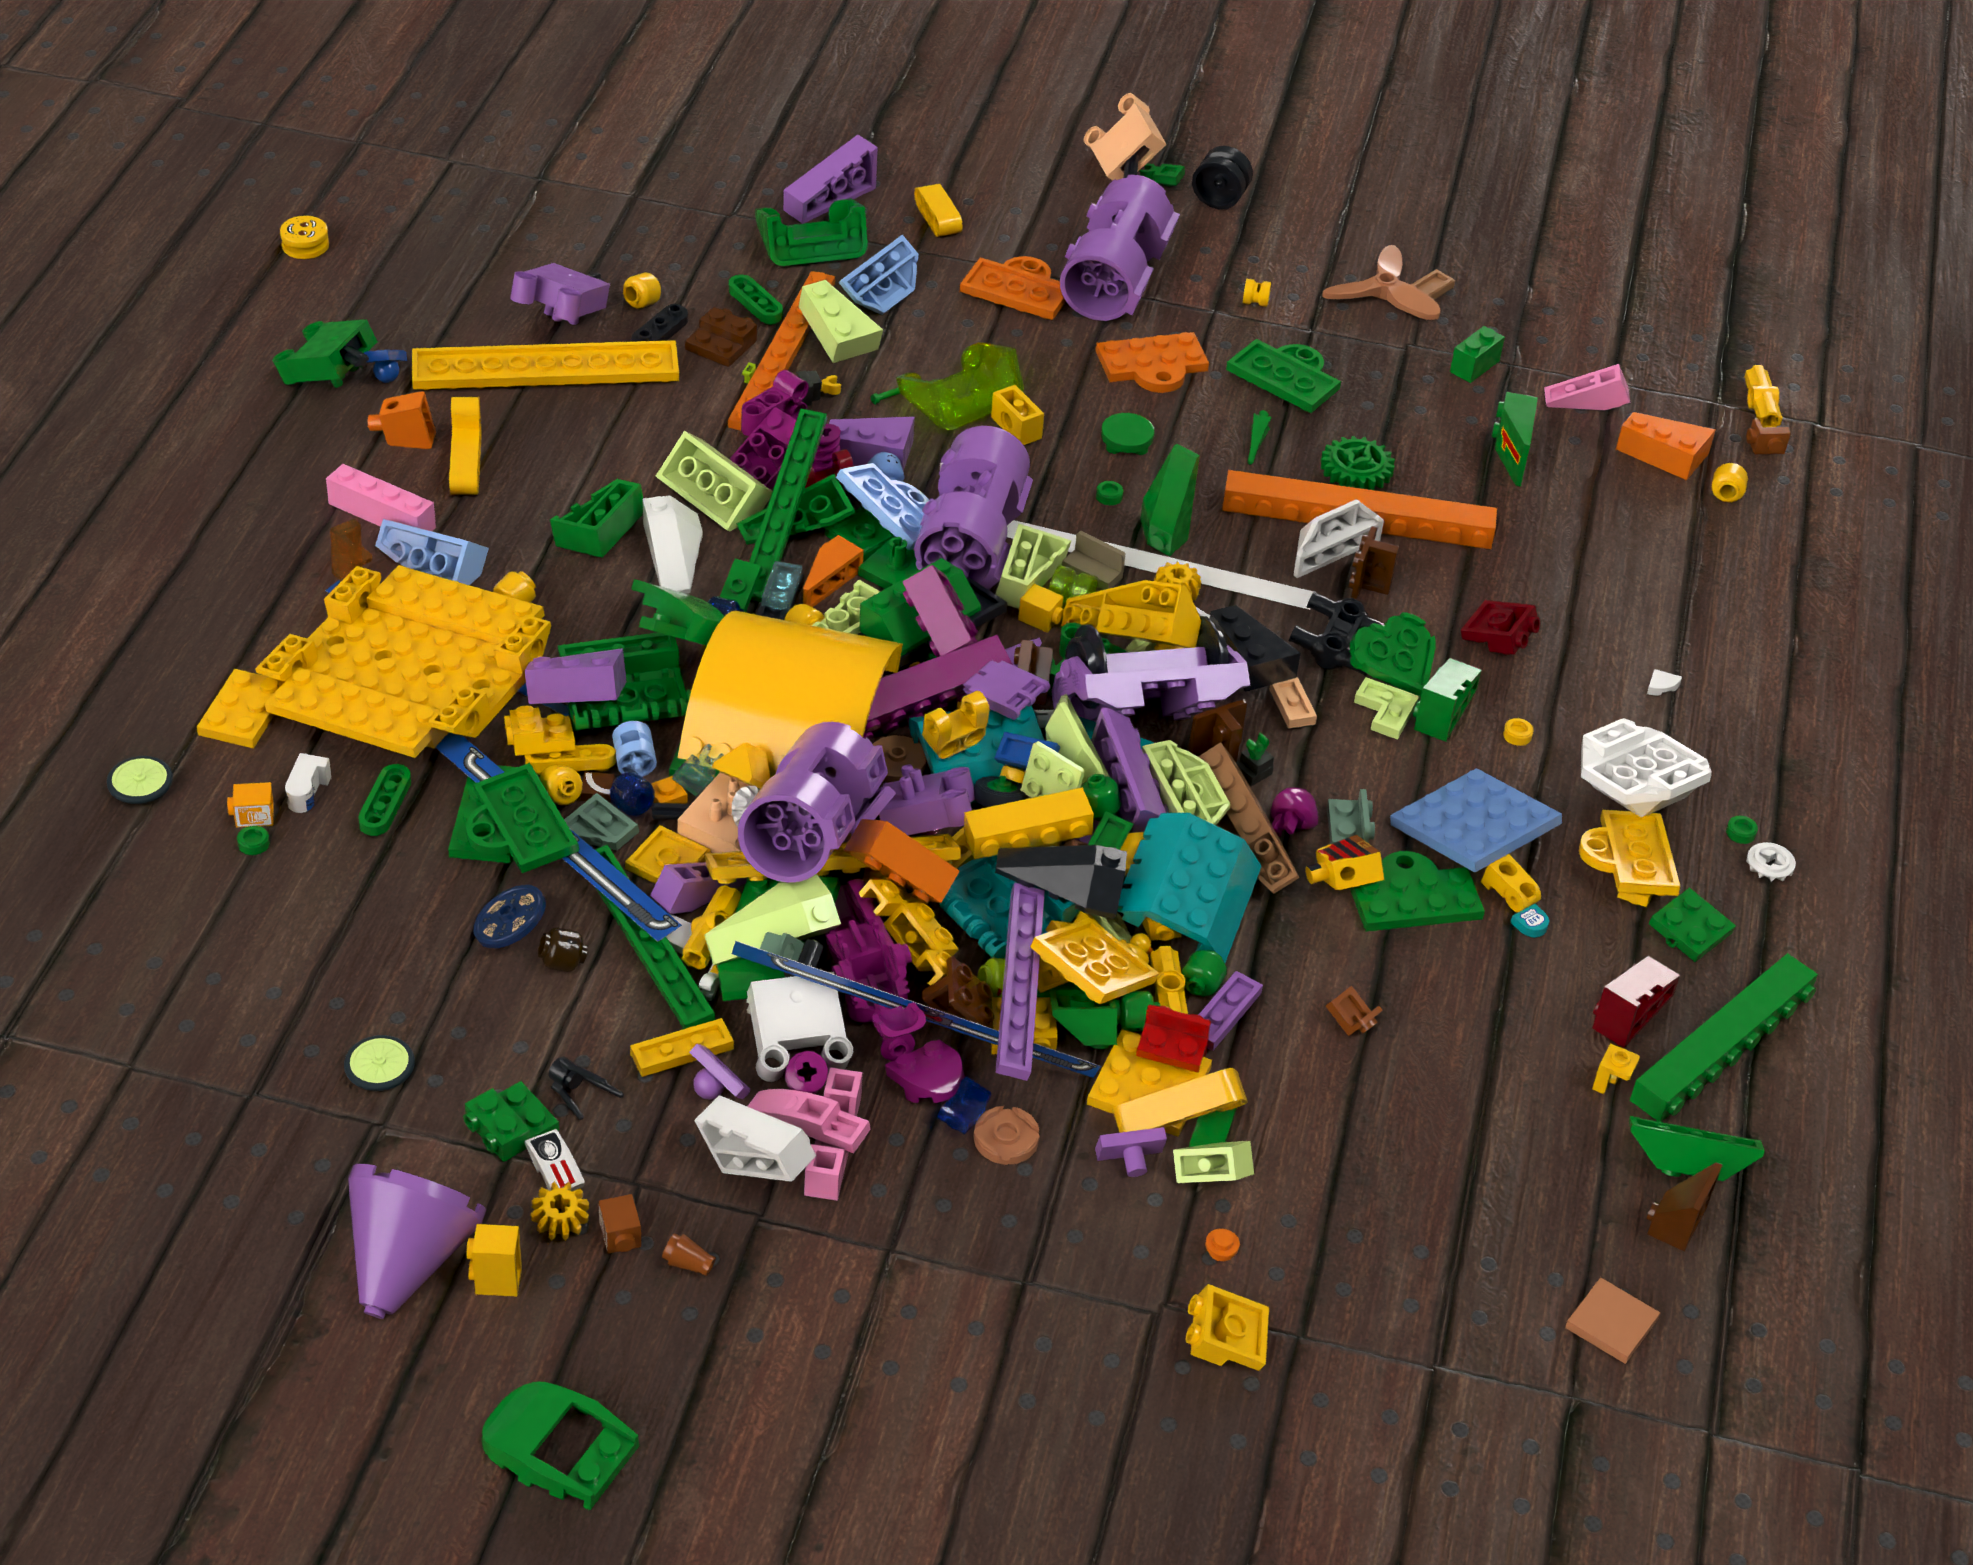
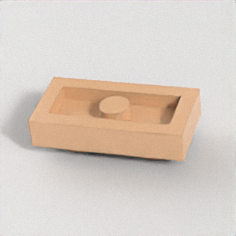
M1298 677L1270 685L1269 690L1288 729L1316 724L1317 715Z

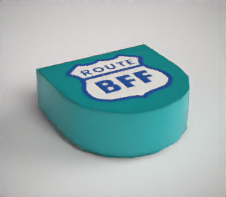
M1533 904L1514 914L1511 924L1526 936L1540 937L1547 931L1549 917L1536 904Z

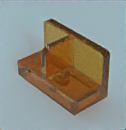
M356 519L330 528L332 574L342 581L356 566L362 567V565L371 562L372 554L362 546L361 524Z

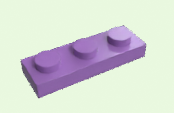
M1235 971L1199 1013L1204 1019L1211 1021L1207 1047L1209 1050L1214 1051L1261 995L1262 984Z

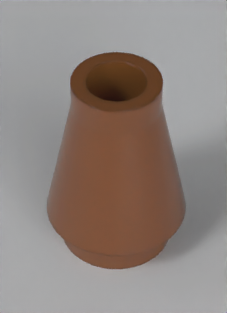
M674 1233L662 1254V1258L668 1261V1265L701 1273L705 1276H708L716 1261V1257L707 1253L685 1234L680 1236Z

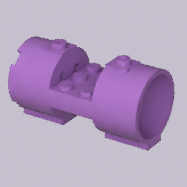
M1128 175L1127 178L1115 179L1106 187L1097 204H1091L1086 215L1087 218H1090L1087 226L1089 232L1082 237L1079 236L1075 245H1069L1065 255L1068 261L1060 277V288L1064 299L1079 314L1099 321L1113 320L1125 313L1133 315L1154 269L1147 266V261L1153 257L1160 260L1180 214L1174 212L1173 204H1170L1165 195L1166 191L1155 181L1140 175Z
M976 426L961 432L953 441L951 448L941 458L943 464L939 472L940 478L938 482L940 496L935 500L931 498L922 509L924 513L920 523L922 527L917 537L914 551L918 570L943 558L961 569L966 578L970 577L989 590L1000 581L1011 548L1005 542L1008 533L1007 525L1023 512L1033 479L1028 476L1030 469L1028 452L1014 435L997 427Z
M822 722L806 729L782 759L776 774L763 785L741 816L738 825V840L747 861L764 876L781 882H800L817 874L823 868L834 849H839L856 823L855 817L867 799L873 797L888 774L882 745L873 746L867 737L864 739L860 734L850 729L852 726L840 722Z

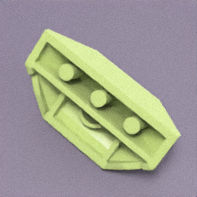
M1068 695L1061 696L1045 727L1046 741L1057 743L1060 746L1059 754L1085 770L1081 785L1088 777L1094 774H1103L1110 777Z
M1171 740L1142 746L1143 754L1146 753L1149 757L1151 775L1159 783L1161 801L1167 805L1169 813H1191L1217 825L1230 809V802L1209 764L1191 752L1178 748L1177 744Z

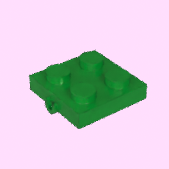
M1690 887L1656 912L1648 923L1666 938V943L1669 947H1677L1694 962L1698 961L1730 936L1736 927L1734 923Z

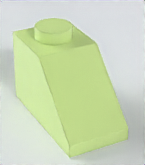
M1250 1141L1220 1142L1173 1150L1177 1183L1232 1181L1254 1174Z

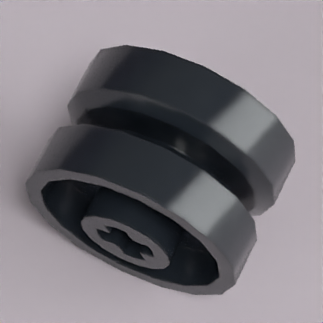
M1217 146L1211 149L1193 174L1192 186L1194 193L1201 202L1209 207L1218 210L1233 207L1252 181L1253 169L1251 162L1245 154L1233 147Z

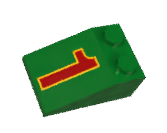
M1506 392L1505 401H1499L1496 417L1501 419L1500 423L1494 422L1492 438H1496L1495 450L1515 486L1521 487L1531 444L1538 397Z

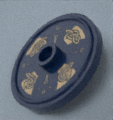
M532 885L515 886L498 894L484 906L476 918L474 924L476 939L487 948H502L521 940L541 920L546 908L544 895L537 887Z

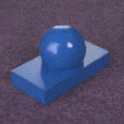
M404 350L364 352L369 357L366 363H375L373 367L375 377L384 383L394 381L399 375L400 368L397 362L407 361V354Z
M1004 732L994 759L998 763L1019 767L1026 771L1031 749L1035 742L1039 741L1057 753L1060 750V746L1055 742Z

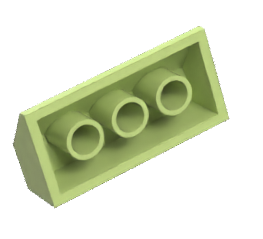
M686 431L683 432L656 475L658 479L727 531L737 528L736 523L762 511L773 492L704 440Z

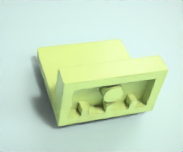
M1037 741L1032 746L1020 791L1034 798L1081 787L1085 770Z

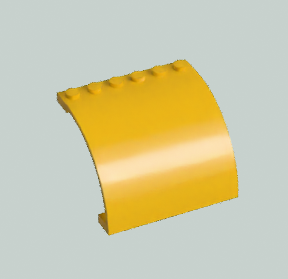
M740 611L729 612L714 630L698 667L685 715L678 758L713 765L716 760L747 742L766 752L770 777H773L780 762L806 729L822 722L844 723L852 726L850 729L863 737L870 709L884 671L898 672L903 644Z

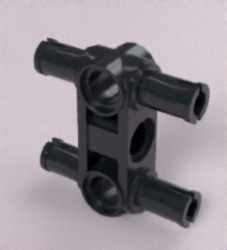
M1313 591L1306 607L1328 616L1330 621L1324 633H1320L1319 636L1295 625L1288 641L1310 650L1313 657H1315L1316 663L1324 669L1332 670L1345 666L1366 677L1367 673L1354 668L1350 663V641L1358 629L1369 627L1373 623L1380 625L1384 623L1369 617L1364 605L1357 599L1345 598L1334 601Z

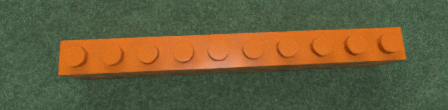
M1228 470L1222 511L1309 523L1314 518L1357 499L1384 519L1381 534L1485 549L1492 548L1497 517V508Z

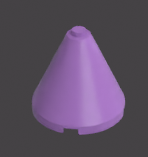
M355 1164L349 1175L348 1185L359 1304L365 1307V1314L384 1319L385 1314L393 1315L476 1230V1225L482 1224L486 1209L483 1205L477 1203L476 1209L473 1211L467 1207L470 1197L436 1182L394 1169L390 1173H377L374 1175L377 1166Z

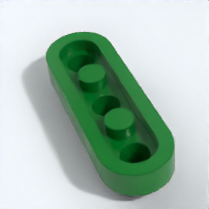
M740 274L729 279V293L761 322L767 325H774L782 320V304L753 278Z
M391 764L381 770L358 816L359 827L364 834L378 836L389 830L411 786V773L406 766Z

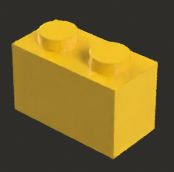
M477 1224L474 1238H468L467 1259H470L468 1277L469 1280H474L475 1294L517 1297L522 1271L519 1226Z

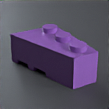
M915 417L830 420L829 424H834L840 428V451L844 449L849 451L853 466L868 464V461L877 453L887 452L896 455L900 459L904 471L913 444Z
M623 648L557 658H534L525 669L529 704L617 700L627 682Z

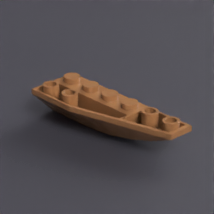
M1220 742L1198 756L1209 764L1230 802V809L1216 826L1245 839L1262 866L1257 879L1273 894L1299 879L1288 854L1235 760Z

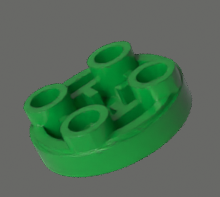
M1117 413L1109 416L1102 423L1101 438L1106 444V450L1110 453L1124 452L1144 455L1148 452V447L1153 442L1154 427L1148 419L1141 415Z

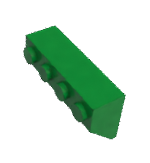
M940 558L861 602L859 631L868 637L902 643L901 656L932 639L928 631L923 632L916 620V617L919 615L915 606L910 607L903 595V592L906 591L903 581L931 565H934L949 579L965 610L962 611L964 615L970 617L981 611V604L963 571Z

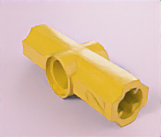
M1754 365L1751 369L1746 370L1744 376L1748 388V407L1755 410L1756 417L1760 420L1762 427L1780 426L1782 415L1778 406L1779 389L1776 386H1772L1768 371L1763 368V365Z
M727 885L718 887L703 915L696 917L692 921V934L682 950L683 956L681 958L687 966H692L699 970L708 965L711 955L704 935L735 914L742 895L736 888H731Z
M1160 946L1150 954L1151 967L1159 973L1154 983V1002H1159L1160 1006H1167L1173 1011L1188 1014L1184 992L1185 977L1181 974L1178 951L1173 950L1171 946Z

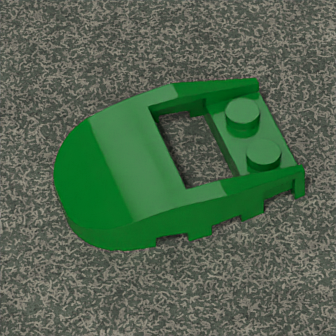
M548 1382L528 1383L508 1394L487 1418L483 1426L481 1439L483 1450L488 1455V1458L500 1468H508L518 1475L519 1482L528 1487L534 1484L549 1490V1495L562 1500L567 1495L584 1500V1508L588 1510L593 1508L640 1446L638 1434L598 1401ZM574 1406L575 1410L585 1415L589 1414L600 1421L604 1429L566 1476L533 1455L569 1409Z

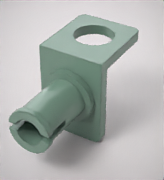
M767 932L760 949L797 962L804 943L787 933H783L781 936Z

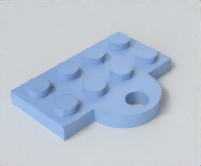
M874 463L841 469L836 478L843 484L844 489L853 494L861 502L862 507L879 520L882 527L889 530L895 537H901L902 540L905 539L908 550L914 549L922 527L920 525L924 515L922 509L929 499L920 490L908 483L897 480L891 481Z

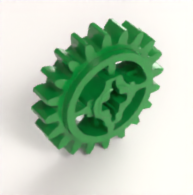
M1352 436L1348 440L1345 437H1341V442L1332 440V445H1326L1325 451H1322L1320 469L1324 470L1323 475L1325 477L1331 476L1330 483L1338 482L1339 486L1374 490L1375 486L1383 488L1384 483H1390V478L1393 477L1395 459L1391 458V451H1385V445L1377 446L1376 440L1370 442L1366 440V437L1357 439L1355 436Z

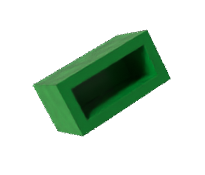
M1483 326L1454 348L1450 372L1469 383L1473 382L1500 361L1505 337L1493 329Z

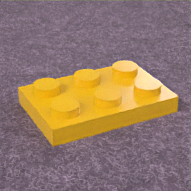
M234 669L197 725L198 735L254 749L275 715L266 711L264 703L285 681Z

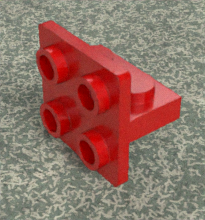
M1148 1005L1145 1025L1139 1040L1136 1056L1199 1073L1203 1057L1207 1053L1211 1021L1197 1014L1173 1011L1167 1006Z

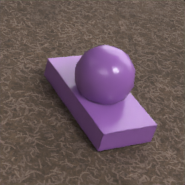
M696 1044L689 1053L705 1067L697 1072L693 1081L694 1090L698 1096L708 1100L715 1099L722 1094L725 1087L735 1097L744 1099L750 1093V1088L706 1046Z

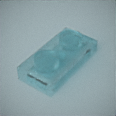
M779 561L774 562L762 595L763 606L790 610L802 576V565Z

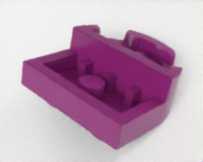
M940 1039L930 1041L923 1047L911 1053L902 1054L896 1060L885 1064L887 1076L904 1088L906 1099L913 1103H918L919 1098L932 1097L934 1103L948 1100L962 1090L961 1083L965 1080L959 1053Z

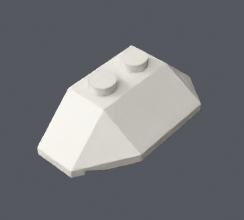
M1357 499L1314 518L1300 530L1293 576L1299 578L1358 551L1363 534L1368 535L1371 526L1377 527L1375 540L1380 541L1384 519Z

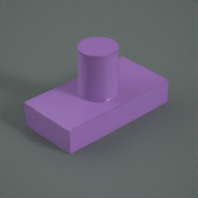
M1165 1128L1100 1135L1095 1147L1097 1160L1124 1158L1127 1175L1129 1177L1142 1176L1147 1173L1144 1155L1162 1153L1167 1141Z

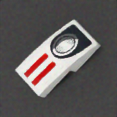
M557 1129L525 1140L524 1143L537 1173L541 1172L548 1190L551 1191V1184L554 1181L558 1184L559 1188H564V1185L569 1181L571 1191L584 1186L585 1181Z

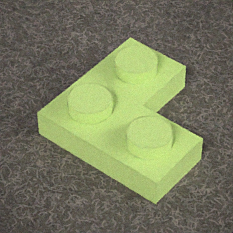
M1365 677L1355 694L1354 703L1378 711L1372 721L1371 730L1398 739L1414 711L1419 696Z

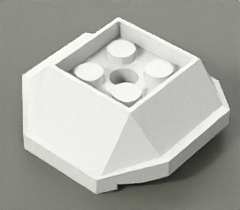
M1623 718L1583 735L1581 745V778L1588 781L1593 788L1641 818L1686 798L1697 787L1710 782L1712 771L1709 768L1707 759L1663 732L1649 727L1636 726L1635 722Z

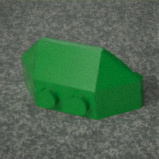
M1634 1116L1629 1117L1631 1133L1655 1167L1661 1169L1662 1173L1669 1176L1679 1177L1681 1173L1693 1176L1717 1162L1723 1165L1718 1180L1725 1181L1764 1155L1765 1150L1761 1140L1721 1134Z

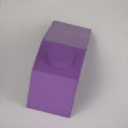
M706 862L664 865L650 896L669 914L692 912L709 903L718 887L727 885L731 888H737L745 884L748 878H736L734 883L721 884L717 880H712L706 867Z

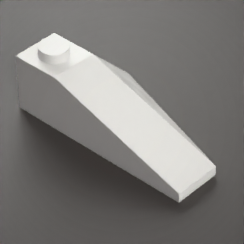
M672 496L644 498L643 525L659 586L685 594L690 593L695 573V564L699 555V546L703 536L698 514Z

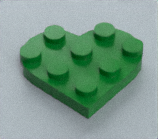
M1402 612L1399 616L1388 618L1383 625L1373 623L1369 627L1358 629L1350 641V663L1354 668L1362 670L1374 678L1421 697L1422 689L1430 678L1436 648L1435 636H1430L1429 631L1424 627L1426 622L1414 614Z

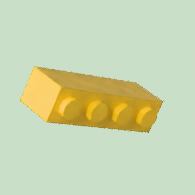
M1082 787L964 812V834L975 860L995 856L998 854L999 848L1036 847L1092 835L1094 813Z

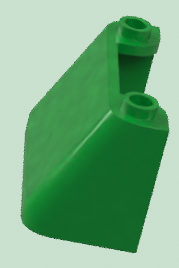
M852 198L834 201L829 207V221L784 225L781 222L780 214L775 209H755L756 223L768 256L778 266L858 258L865 254L867 250L865 206Z

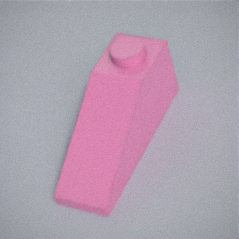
M1619 364L1544 387L1547 407L1608 410L1630 403L1628 385Z

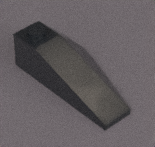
M1100 845L999 848L995 873L1028 888L1038 886L1049 891L1048 897L1058 900L1060 897L1076 903L1075 909L1084 913L1115 919L1125 876L1127 851Z

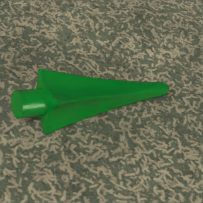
M1264 410L1259 411L1258 415L1253 413L1251 446L1247 461L1249 465L1253 464L1258 449L1270 430L1268 424L1271 416Z

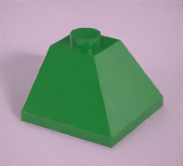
M1080 988L1049 989L1052 1016L1085 1046L1090 1045L1094 1049H1105L1109 1045H1117V1006L1115 999L1098 1004L1089 999Z

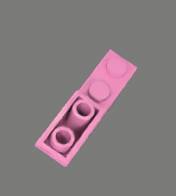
M789 1089L758 1091L747 1106L799 1127L809 1137L840 1149H845L853 1154L871 1130L868 1120L841 1111L838 1101L803 1091Z

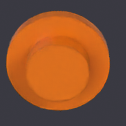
M1215 1229L1207 1235L1205 1246L1213 1259L1228 1261L1237 1254L1240 1241L1237 1235L1230 1230Z

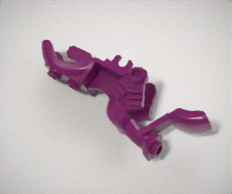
M862 879L848 881V884L841 885L835 902L841 924L835 930L833 929L823 934L835 964H837L832 966L834 975L908 1000L907 993L910 990L906 986L908 982L904 978L907 973V963L912 962V957L907 944H894L881 917L876 916L873 912L875 910L874 898H862L859 895V891L866 885V882ZM845 994L847 1012L851 1020L864 1023L873 1022L880 1037L883 1038L881 1055L885 1059L894 1061L902 1054L911 1053L915 1046V1040L909 1033L921 1029L926 1022L924 1012L919 1009L916 1003H909L905 1009L902 1006L890 1009Z

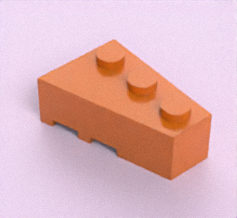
M1633 412L1622 424L1616 450L1688 480L1708 456L1716 429Z
M861 819L843 850L863 862L869 868L888 877L887 879L896 886L905 887L912 891L911 895L924 904H928L929 901L942 903L959 873L957 868L888 821Z

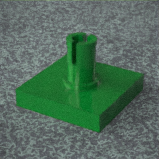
M901 537L890 538L858 567V576L886 589L919 571L916 566L915 551L906 548L907 541L905 539L902 540Z

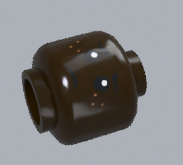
M555 927L548 933H543L539 943L538 957L542 958L543 964L548 968L571 972L575 970L579 963L583 964L585 962L588 946L583 944V938L579 932Z

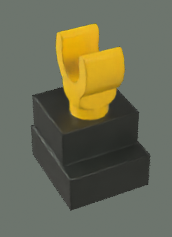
M817 371L796 372V376L805 380L809 385L808 392L802 400L807 406H812V401L820 400L821 392L831 395H837L841 392V384H837V376L835 375L821 380Z

